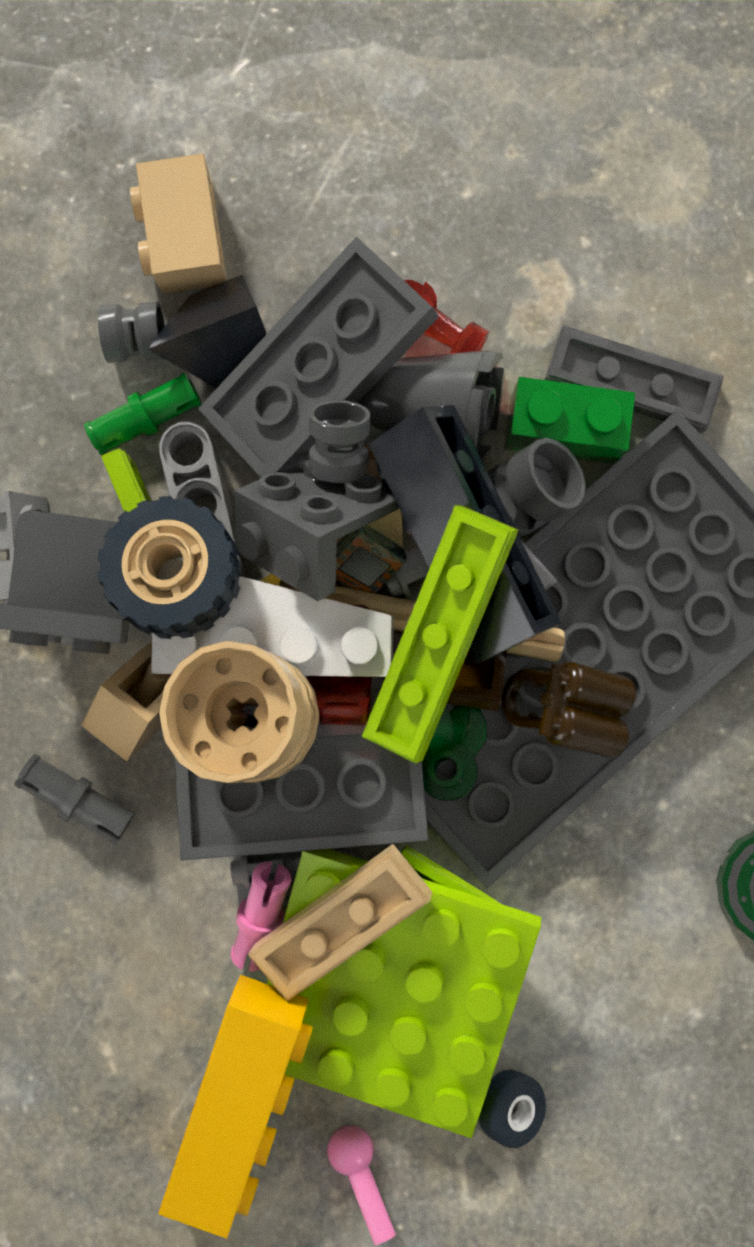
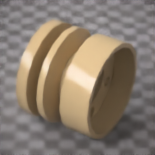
M224 641L201 647L181 661L164 686L159 711L164 741L177 761L201 778L226 783L261 782L286 774L302 762L314 743L320 716L315 691L300 669L283 658L257 646L232 641ZM246 704L257 706L254 716L259 723L256 728L242 726L247 720L246 714L242 711Z

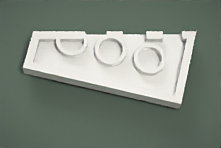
M167 560L159 571V579L167 580L175 577L182 569L183 561ZM239 576L238 585L240 590L237 599L233 598L229 605L231 608L224 618L222 616L213 623L215 626L205 632L200 630L193 633V637L182 639L180 636L171 637V640L159 638L152 633L151 674H172L181 661L199 648L224 641L254 645L273 653L300 669L304 676L386 677L393 660L394 617L326 598L316 601L303 592Z

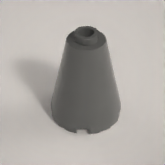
M486 350L402 357L358 404L370 411V426L387 432L422 407L454 405L483 464H485L492 446L481 445L484 434H487L490 429H497L502 403L504 368L495 367L503 358L502 353Z

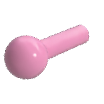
M346 1125L337 1129L330 1137L327 1145L328 1160L338 1173L348 1176L374 1245H379L393 1238L396 1233L369 1167L373 1158V1143L364 1129L355 1125Z

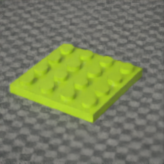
M332 849L302 851L283 923L368 861ZM422 879L433 892L430 902L297 994L309 998L302 1023L313 1026L301 1064L289 1060L284 1075L472 1139L541 929L542 917ZM268 979L267 984L274 986Z

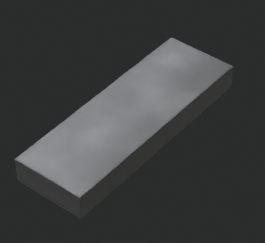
M563 325L544 380L636 392L633 412L665 421L678 409L699 433L703 434L709 427L724 376Z

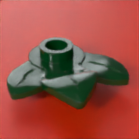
M457 705L448 712L444 708L422 760L424 790L433 798L441 801H455L466 796L474 787L478 776L475 756L487 739V722L481 709ZM444 760H452L457 764L456 775L447 781L440 780L436 773L438 765Z

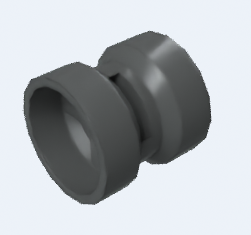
M159 301L141 302L136 309H124L119 304L101 305L99 307V338L102 353L107 363L125 362L132 355H142L146 360L164 359L148 350V347L165 327Z
M333 400L315 405L310 410L309 433L315 438V444L309 449V471L314 477L332 483H347L363 478L368 473L369 451L363 445V440L370 434V411L366 407L350 401Z

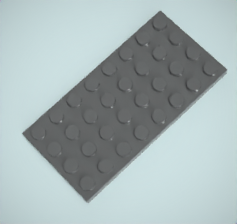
M678 409L585 490L584 499L579 506L556 519L550 520L524 543L557 580L546 592L562 624L554 628L565 632V644L562 656L556 662L507 653L503 690L510 677L519 670L533 669L550 672L551 664L561 665L564 662H575L629 678L634 683L636 689V700L632 709L620 718L626 723L629 731V740L626 748L620 755L608 758L555 746L549 743L543 735H539V730L520 728L511 724L504 716L501 701L498 712L481 709L487 722V739L475 756L478 776L472 790L463 798L455 801L435 799L424 790L427 821L486 889L754 651V493ZM371 677L333 710L342 723L368 721L381 690L383 677ZM526 682L521 686L516 696V707L521 715L528 716L530 712L538 714V717H542L544 705L539 702L542 693H546L547 684H544L542 688L536 687L534 682ZM446 703L445 709L450 712L457 705ZM452 760L442 761L437 767V777L443 781L452 779L457 773L456 762Z

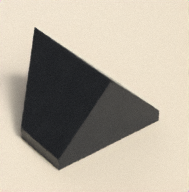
M237 276L191 294L148 347V350L211 386L218 388L267 334L243 276Z

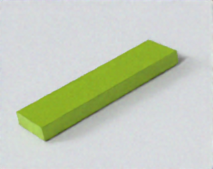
M462 505L454 506L362 734L363 738L415 764L424 759L517 536L518 529Z

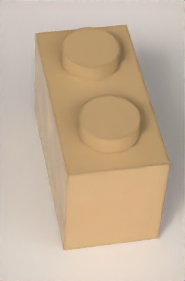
M204 153L136 163L139 186L130 187V196L136 221L144 222L147 240L138 241L139 258L144 276H153L162 294L207 288L227 281L213 183Z

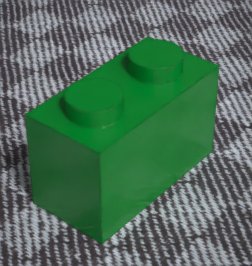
M518 377L510 399L504 449L520 451L536 440L550 438L557 440L567 447L578 460L615 464L629 448L636 392Z

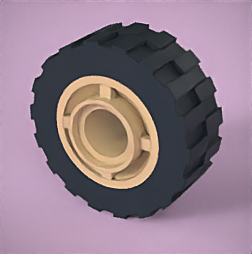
M171 496L159 497V500L149 502L147 499L137 503L138 507L130 512L126 510L118 517L119 521L113 528L109 527L104 536L106 541L103 549H99L97 560L100 562V571H97L99 583L104 586L106 591L103 593L105 598L117 610V613L148 635L151 632L162 639L171 640V637L180 636L182 639L193 637V633L200 630L204 632L215 626L213 623L221 616L224 618L231 609L229 605L233 598L237 599L240 590L238 581L239 576L242 577V565L237 558V555L240 554L235 542L214 513L204 505L202 508L197 506L193 500L183 497L182 500H176ZM176 557L183 558L182 569L175 577L167 580L159 579V571L167 560Z

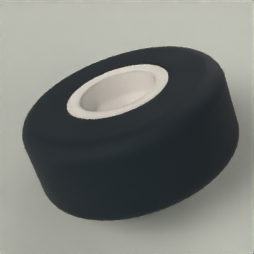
M504 1070L493 1076L478 1118L483 1132L490 1139L508 1148H518L529 1143L539 1132L545 1118L546 1099L544 1091L534 1078L516 1070ZM518 1103L516 1112L512 1114L513 1107Z

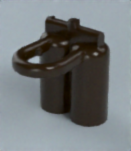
M564 662L561 665L551 664L550 672L533 669L519 670L505 684L502 693V709L504 716L511 724L525 729L539 730V735H543L549 743L555 746L608 758L620 755L626 748L629 740V731L626 723L620 718L632 709L636 700V689L634 683L629 678L575 662ZM526 682H534V685L539 688L547 684L546 693H542L539 702L544 705L542 717H538V714L530 712L528 716H523L517 710L516 696L518 690Z

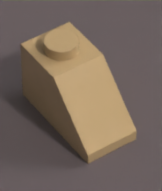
M152 640L100 686L81 725L125 761H128L162 727L159 711L164 686L172 674H151Z

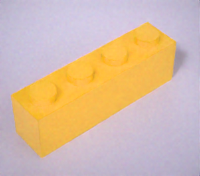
M240 974L228 1002L158 1215L225 1239L228 1237L235 1214L248 1216L259 1182V1178L249 1175L253 1163L263 1167L266 1165L277 1129L267 1126L270 1114L273 1112L283 1116L295 1080L293 1077L284 1075L289 1060L301 1064L313 1026L302 1023L309 998L296 995L289 1001H286L274 986Z

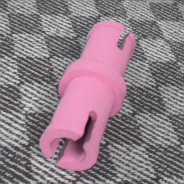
M263 862L255 867L252 873L248 897L238 907L236 924L239 929L235 943L231 948V960L241 970H243L246 956L253 945L283 924L285 917L282 906L292 880L289 870L279 863L273 881L268 880L273 862ZM251 959L248 971L254 972L260 970L259 967Z

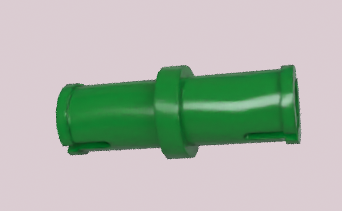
M183 372L180 376L143 395L138 391L128 395L127 403L92 421L85 422L84 428L94 448L98 450L100 455H104L108 451L143 433L149 437L158 433L159 425L194 407L201 406L202 402L187 373Z

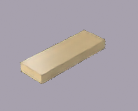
M392 844L255 943L248 955L283 998L289 1001L430 902L433 892L395 845Z

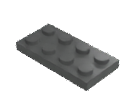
M356 236L198 409L259 477L267 473L283 472L299 466L309 455V449L315 444V438L309 433L310 410L317 404L333 400L358 403L438 319L439 315L427 301Z
M368 721L318 725L315 741L302 762L281 777L261 782L226 783L204 779L181 765L175 758L180 861L428 841L422 761L415 764L363 738L362 734Z

